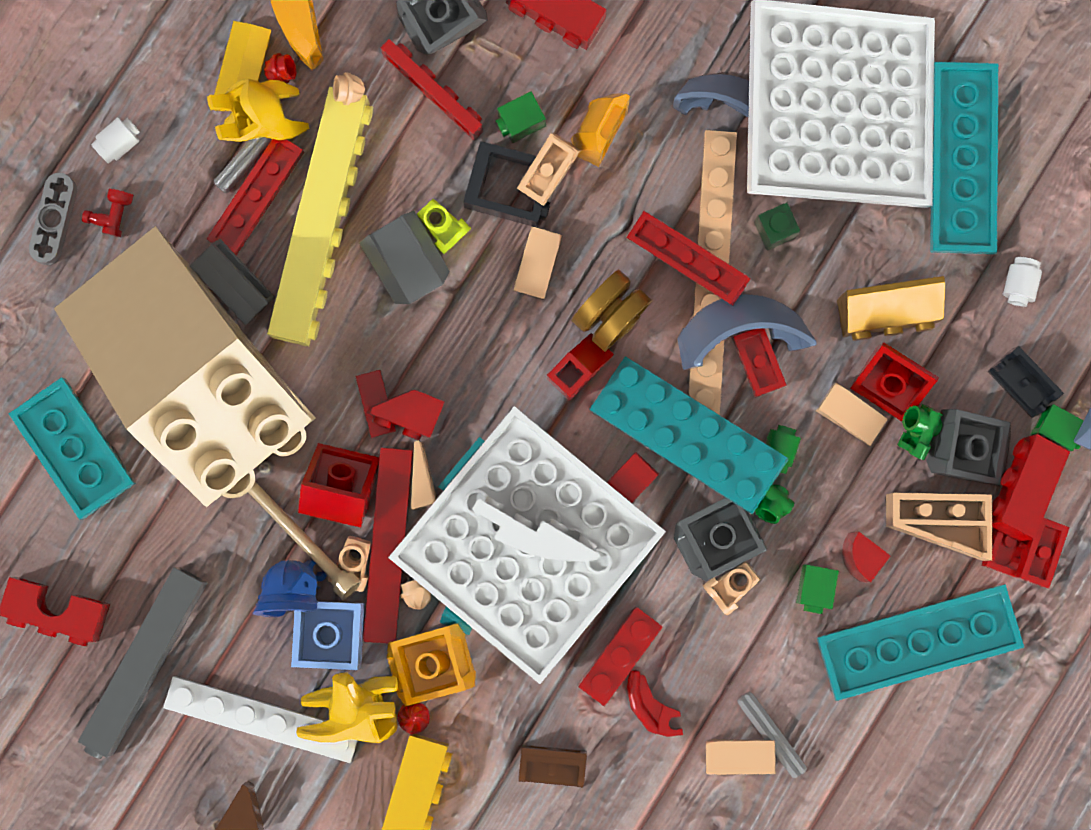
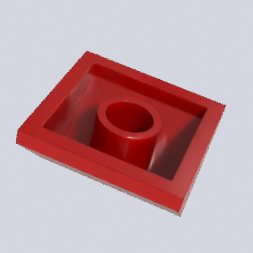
M883 342L875 348L850 389L902 421L906 410L911 406H918L936 384L939 377Z

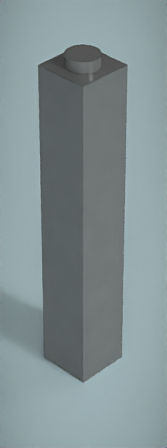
M173 567L78 740V743L85 746L84 751L87 754L101 759L103 756L107 758L114 755L208 582L181 567Z

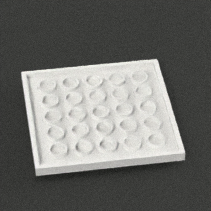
M753 0L751 2L747 193L920 208L933 206L935 18L772 0Z
M514 406L388 558L541 684L666 531ZM489 496L504 505L505 507L502 512L511 518H514L516 513L533 522L530 529L535 532L542 521L549 524L550 520L554 519L569 528L566 535L575 540H578L581 535L595 543L597 547L594 551L599 553L600 556L594 561L576 562L559 561L527 554L494 539L500 526L473 511L472 508L478 498L485 502Z

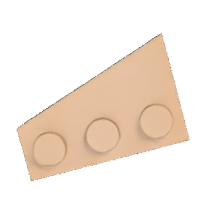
M886 494V527L982 561H992V495Z

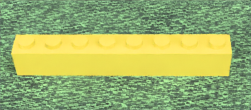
M329 87L267 333L271 338L308 347L311 339L316 340L320 322L316 321L318 309H323L325 306L327 290L323 289L326 277H332L335 260L331 259L334 247H339L342 239L343 229L339 228L341 217H346L349 211L350 198H347L349 185L354 186L356 182L358 168L354 167L356 156H361L364 150L365 137L362 136L364 124L369 125L372 118L373 106H369L370 103L367 95H363L358 102L343 105L342 102L334 100L333 87Z

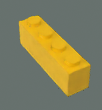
M410 734L382 830H431L434 817L428 816L431 804L438 805L443 785L438 784L441 771L448 772L453 753L447 752L448 743L418 734Z

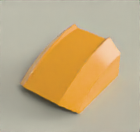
M270 0L277 21L289 44L299 58L311 70H314L324 59L313 0Z
M611 94L594 99L589 103V110L577 133L571 138L572 144L581 150L577 157L597 167L600 166L628 112L630 100L628 94Z
M458 623L388 643V664L391 675L396 676L398 680L396 693L405 706L475 687L476 671L474 670L465 639L466 634Z

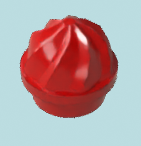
M273 54L265 62L264 74L268 80H279L288 84L290 80L296 77L295 62L289 54Z
M421 702L409 706L402 705L397 715L398 724L407 733H420L426 729L430 722V712Z

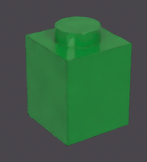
M532 91L497 108L499 118L495 120V123L503 137L508 135L512 144L546 127V118Z
M1052 404L1047 406L1046 410L1042 412L1030 435L1038 434L1072 452L1074 449L1078 450L1081 447L1074 443V439L1084 420Z
M802 565L796 603L804 604L803 611L823 614L824 608L833 609L839 571Z

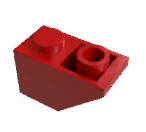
M592 333L569 351L546 375L547 380L569 401L614 356L609 349L604 352L592 341Z
M414 389L369 407L367 414L374 416L373 423L388 429L394 424L404 428L402 435L420 441L422 436L426 438L431 437L444 401Z

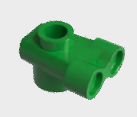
M922 404L921 407H909L902 420L903 427L907 431L903 432L897 445L907 450L911 455L925 460L931 448L929 445L932 438L937 436L942 429L941 417L943 414L925 404Z
M774 484L756 508L755 513L763 521L777 524L782 517L791 512L795 502L788 497L789 491L786 488Z

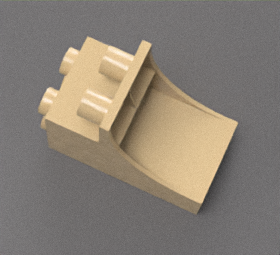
M156 226L54 308L125 428L206 507L222 495L227 498L243 496L254 485L255 473L253 469L273 453L278 456H289L303 446L306 440L304 427L312 422L315 416L267 362L217 301L197 273L190 267V264Z

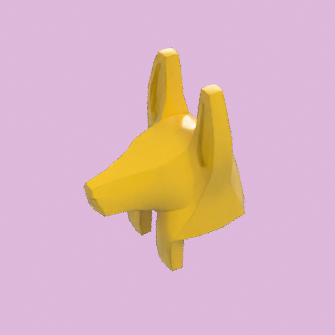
M246 79L235 83L225 94L207 96L210 110L232 112L224 120V124L215 126L218 139L237 142L261 137L286 140L305 133L310 129L309 124L286 119L280 102L282 98L298 96L300 94L299 89L279 80H268L260 83L256 80Z
M349 672L333 675V687L323 688L301 697V704L304 707L329 708V720L318 724L297 727L296 733L300 738L317 742H338L355 739L364 742L380 743L387 740L397 731L398 723L395 714L394 702H384L381 694L397 691L398 680L396 676L371 677L358 685Z

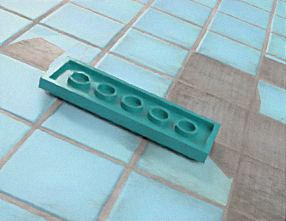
M934 62L933 206H931L930 253H997L999 63Z
M626 356L590 408L591 412L751 514L754 513L788 461V458Z
M1006 584L816 637L835 701L1024 648Z

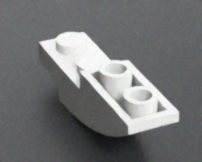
M489 496L485 502L478 498L472 508L473 511L500 526L494 539L527 554L559 561L576 562L594 561L600 556L599 553L594 551L597 547L595 543L581 535L578 540L566 535L569 528L554 519H551L549 524L542 521L535 532L530 529L533 522L516 513L514 518H511L502 512L505 506Z

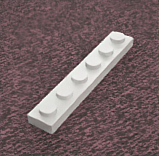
M177 676L172 677L163 707L164 709L347 763L352 762L358 742L355 739L338 742H317L300 738L296 733L297 727L318 724L327 720Z

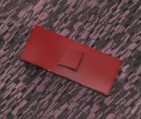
M381 370L355 376L371 438L396 432L394 424L391 425L390 429L372 422L374 416L367 414L369 407L388 400Z

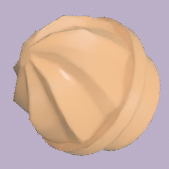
M345 72L343 75H336L333 83L334 100L342 102L343 105H350V103L360 101L365 92L362 80L348 72Z
M416 580L400 585L403 594H400L401 599H404L408 607L420 610L425 608L431 601V593Z

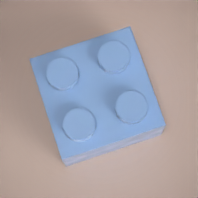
M317 601V609L314 611H294L291 667L341 670L361 669L365 603Z

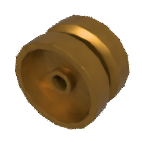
M619 269L595 290L571 319L583 332L590 331L601 321L602 324L593 334L592 341L604 352L619 338L622 339L640 320V316L652 302V299L641 289L634 290L622 300L621 298L630 288L631 280Z

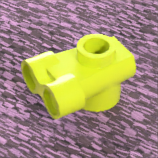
M434 198L417 213L419 219L436 239L434 245L443 254L472 229L462 218L458 221ZM438 212L441 215L442 220L439 224H432L430 222L429 216L431 213Z

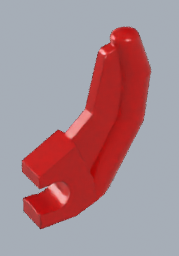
M638 670L630 671L626 690L631 710L647 731L666 737L683 735L682 728L672 729L669 727L671 718L681 717L680 711L663 705L654 699L646 677L641 675Z

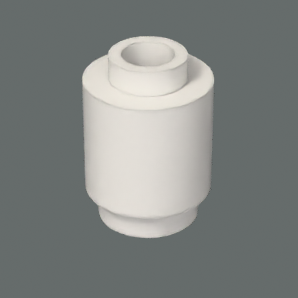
M117 117L95 136L97 140L91 145L109 164L114 159L116 161L119 160L139 142L136 135L140 131L128 118L122 121Z
M1016 257L1014 264H1010L1003 295L1009 298L1008 303L1026 307L1028 302H1035L1042 275L1040 270L1041 263L1039 261L1026 257Z

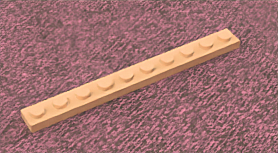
M705 130L697 244L729 264L737 132ZM696 282L693 317L705 306L721 299ZM724 340L707 353L703 359V366L689 370L688 396L720 415Z

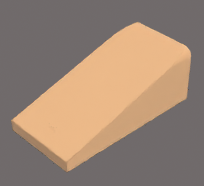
M551 133L517 189L544 206L581 150L559 135Z
M531 227L514 291L545 299L562 241V235Z
M838 383L832 385L816 412L871 446L887 421L886 417Z
M419 440L414 441L411 509L418 510L432 506L437 500L424 444Z
M710 739L706 741V774H776L775 740Z

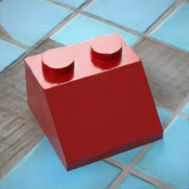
M318 443L301 483L298 513L361 528L369 507L380 457Z

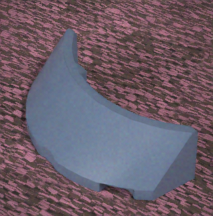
M710 74L689 79L674 98L672 107L687 115L691 109L697 107L707 111L714 99L749 118V81L740 77L723 74Z
M747 294L740 295L733 306L723 299L705 306L696 313L677 338L683 370L703 366L704 357L722 340L750 329L768 328L771 339L784 340L788 344L787 348L789 351L816 346L817 342L802 318L792 309L774 299Z

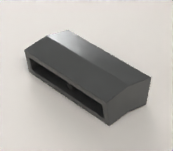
M221 239L213 242L190 265L198 276L245 325L250 323L275 298Z

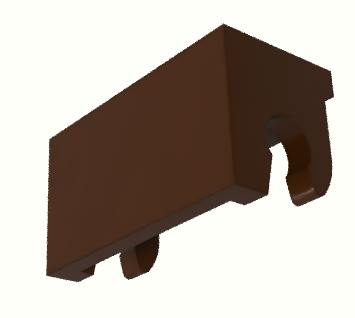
M522 745L519 782L583 788L587 751Z

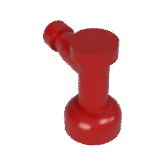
M108 189L107 199L112 203L109 215L84 210L82 222L103 227V234L121 238L122 231L119 228L124 207L132 204L134 195L120 190Z

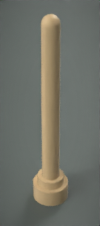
M254 482L248 493L332 579L333 591L342 600L351 596L358 589L361 581L352 572L341 571L257 482Z

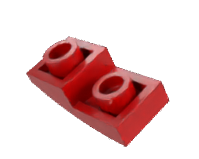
M635 452L606 483L629 502L633 503L659 473L643 457Z

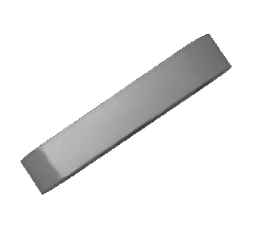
M64 173L52 174L45 182L29 244L31 257L43 265H52L61 257L77 194L76 183ZM62 181L68 187L67 192H61L59 201L65 204L64 208L50 203V200L57 202L58 193L54 190L55 185L60 186ZM51 211H59L61 214L60 224L53 228L47 227L45 223L46 215ZM43 230L49 234L57 235L56 239L51 236L49 237L48 246L53 248L52 253H46L44 258L43 254L38 251L40 246L44 247L48 238L42 234Z

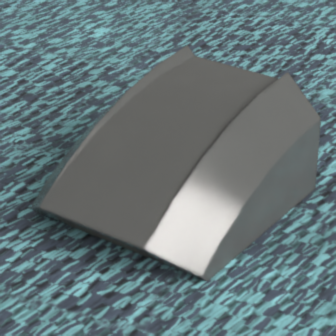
M479 0L396 1L399 20L417 51L425 55L444 48L488 21L487 12Z
M415 211L401 215L389 224L369 234L359 243L395 304H411L442 286L450 272Z
M942 409L940 411L943 414L941 417L942 429L937 436L932 438L931 448L926 459L930 472L957 479L1001 486L1011 440V422L958 409Z
M727 498L677 522L675 526L674 540L693 575L704 581H708L767 551L765 543L749 512Z

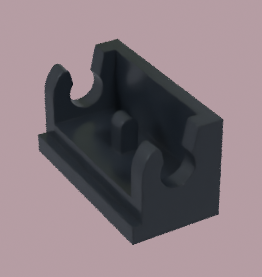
M1020 346L1007 352L987 371L1031 418L1044 412L1051 402L1056 401L1064 394Z

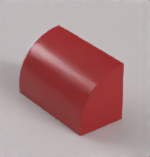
M859 531L848 533L843 543L842 557L849 573L859 582H872L891 557Z

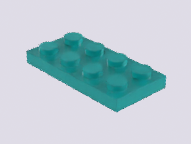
M61 377L8 413L79 520L85 519L136 484L65 378Z

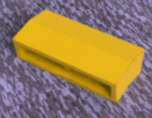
M233 21L214 95L225 94L238 81L251 79L259 82L271 37V29Z

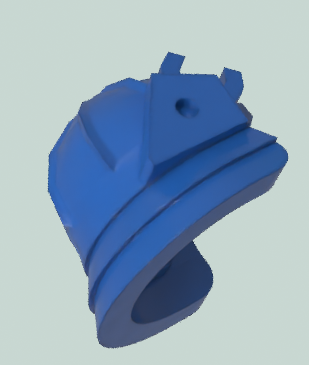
M312 559L304 563L295 560L278 562L263 577L262 592L258 596L259 601L256 603V608L252 614L264 617H280L286 611L308 612L316 610L318 603L315 596L316 590L321 589L317 582L323 581L327 574L322 571L317 572L315 575L313 573V566L316 563Z

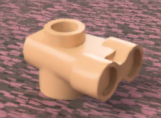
M348 536L339 554L336 566L341 571L352 572L361 581L356 591L364 592L368 580L365 571L371 542L355 536ZM351 549L357 550L361 554V558L356 559L352 557ZM328 576L327 580L332 582V579Z
M745 561L720 578L714 577L710 579L703 587L715 600L719 608L728 616L739 607L737 602L761 579L749 563ZM737 574H744L746 576L747 583L740 586L735 582Z

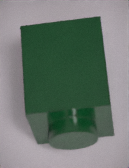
M787 202L759 214L754 221L767 251L795 239L801 232Z

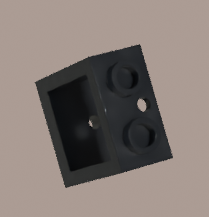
M480 141L463 201L464 207L469 210L538 228L540 219L546 221L551 202L547 201L543 206L535 201L533 211L529 212L481 199L492 157L530 167L536 156Z

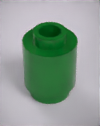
M778 424L777 430L770 429L765 444L788 458L787 463L781 470V473L787 474L788 468L793 466L801 438L795 436L797 430Z

